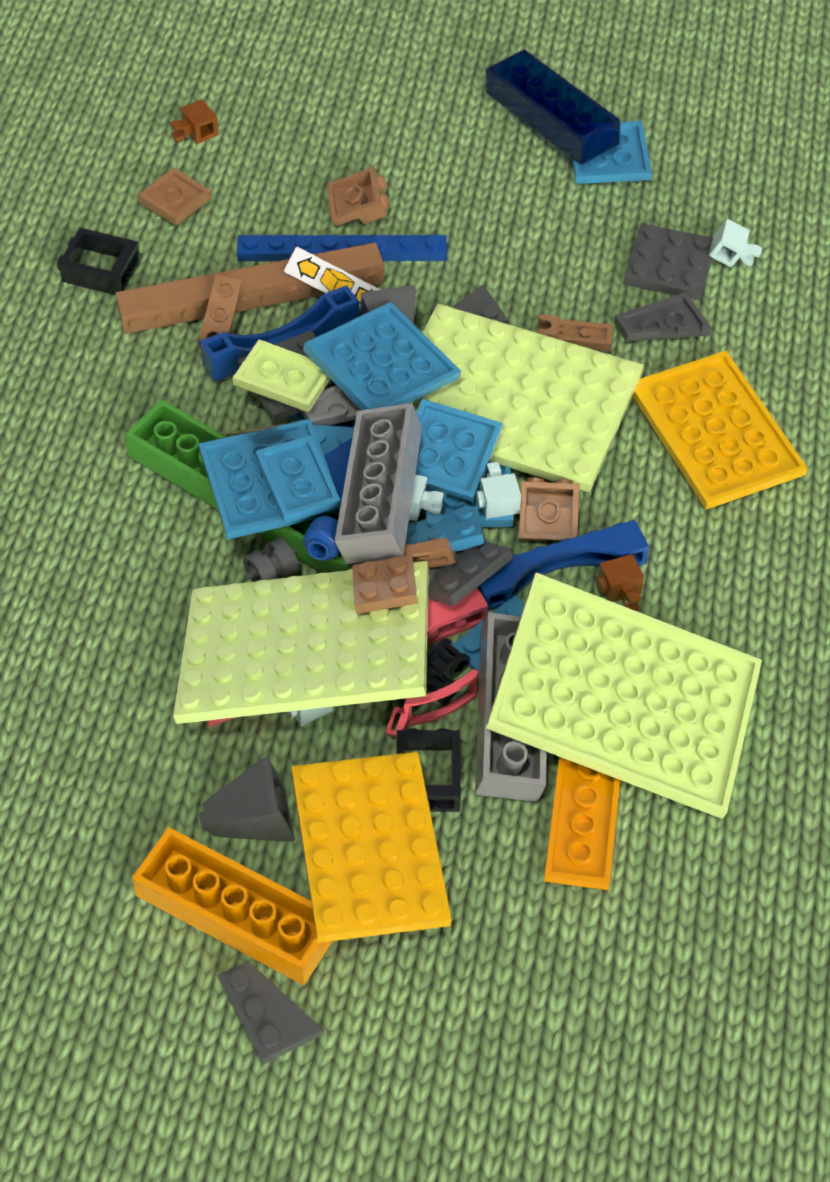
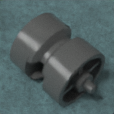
M279 537L265 545L264 552L255 550L243 557V564L247 572L245 575L246 580L251 579L252 582L278 579L279 575L285 578L299 570V564L295 553H297L296 548H291L283 538Z

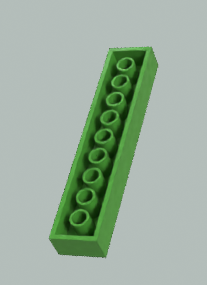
M161 399L125 434L128 456L217 509L199 452V443L226 437ZM339 514L331 515V516H327V517H332V518L338 520ZM314 520L257 533L269 541L279 537L283 538L291 548H296L297 553H295V556L322 573L346 571L352 569V565L361 564H346L340 552L335 558L327 561L311 557L304 548L303 538L311 522Z

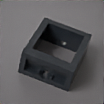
M79 227L75 236L70 238L64 255H61L58 259L57 268L60 270L61 280L63 283L115 295V292L124 291L141 261L138 241ZM84 250L118 258L111 271L77 263Z
M416 728L397 730V754L405 753V750L451 751L452 785H425L430 812H460V730H450L447 728L437 730H419Z

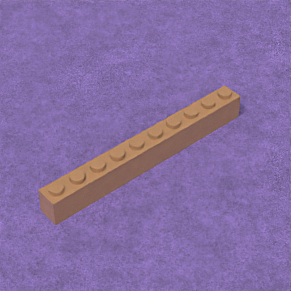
M376 243L313 254L372 286L384 283V263ZM287 259L115 292L123 332L127 334L204 319L215 274L242 280L235 312L322 296L325 293L285 273L284 270L290 260Z

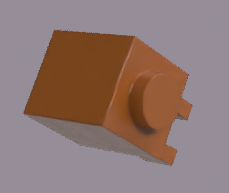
M203 99L181 107V120L170 122V126L175 131L171 133V137L176 143L183 140L187 135L196 144L219 135L217 116Z
M633 554L600 563L598 576L595 577L598 591L604 593L608 601L615 602L622 599L624 607L639 611L640 607L637 602L641 601L640 594L642 592L644 575Z

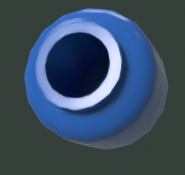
M321 516L311 522L303 538L304 548L311 557L327 561L332 560L339 554L340 551L335 543L338 520L332 517Z

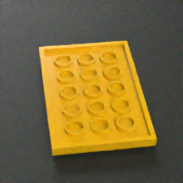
M727 350L640 378L632 397L705 510L806 475L807 466Z
M411 752L291 766L317 943L451 926L452 918L419 753Z

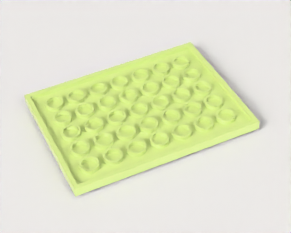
M437 304L422 333L461 370L459 379L412 402L416 413L421 400L425 399L503 423V430L490 462H499L500 465L554 482L558 479H569L573 481V484H579L580 490L590 493L643 373L644 365Z
M427 561L414 562L417 604L359 614L356 613L354 606L352 569L193 589L173 714L176 724L426 696L429 568Z
M535 573L485 728L723 819L729 807L762 660Z

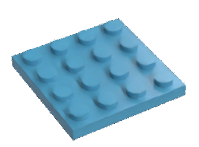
M392 302L305 342L303 351L360 410L412 403L459 379L461 370Z
M311 418L199 443V452L227 540L314 520L321 516L339 514L340 508H336L284 524L256 460L255 451L311 435L333 482Z

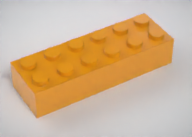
M170 827L166 829L132 876L137 897L303 986L333 942L317 943L310 900Z

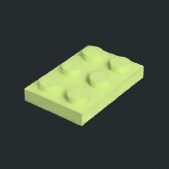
M262 340L257 341L233 376V385L308 413L330 381V378L309 357Z

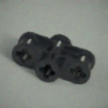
M447 637L441 639L427 652L426 694L455 682L453 679L460 675L470 662V656L459 652L452 646V641ZM457 692L447 697L438 699L437 701L440 704L444 705L448 703L457 694ZM407 698L397 700L404 705ZM421 705L412 706V713L418 710Z

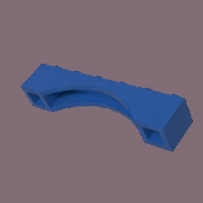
M346 285L323 294L302 315L277 329L253 335H236L222 332L201 340L199 344L203 367L214 382L234 375L239 369L237 359L248 355L258 340L274 345L310 330L318 337L360 317L359 300Z
M635 520L626 523L620 522L599 531L593 530L572 539L566 538L545 547L539 546L518 555L512 554L513 559L479 585L478 589L488 604V611L498 609L509 599H512L514 595L517 596L532 582L535 573L545 575L555 570L577 566L599 567L602 562L633 554L640 566L647 563L649 544Z

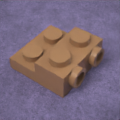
M374 166L327 184L331 220L335 227L360 218L364 225L387 216L386 209L390 208V202L387 194L383 193L384 190L388 189L387 183L383 175H378Z
M528 478L527 481H521L519 540L560 542L566 538L572 539L577 537L579 484H573V481L569 479H558L556 483L544 482L542 478Z

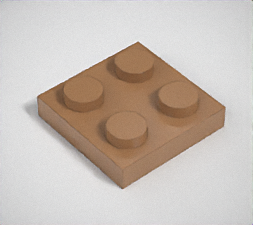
M172 168L138 194L139 203L175 226L212 198L209 189L175 168Z
M412 555L352 565L354 606L357 614L417 604Z

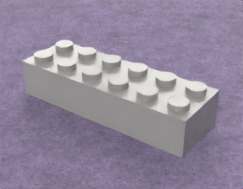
M412 403L357 411L335 535V543L346 564L404 556L422 431L421 423Z
M488 612L480 631L475 794L537 802L546 787V751L485 728L520 620V616Z

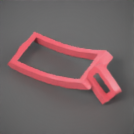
M473 669L452 684L428 693L426 696L407 698L404 708L395 707L393 709L386 729L387 735L397 740V730H406L408 726L428 723L445 717L468 704L477 695L479 671ZM469 684L468 692L452 703L438 710L412 717V706L426 704L447 697ZM398 714L400 715V718L396 730H392L393 724Z

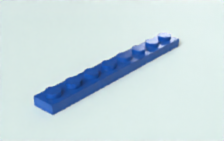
M238 235L237 261L287 260L291 258L296 246L313 255L371 243L377 244L383 261H447L446 235Z

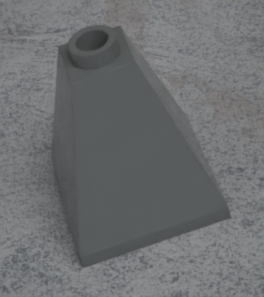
M415 285L362 292L360 316L392 302L413 323L416 297Z
M268 757L260 759L203 803L204 811L199 812V819L203 830H210L214 837L295 841L285 785Z

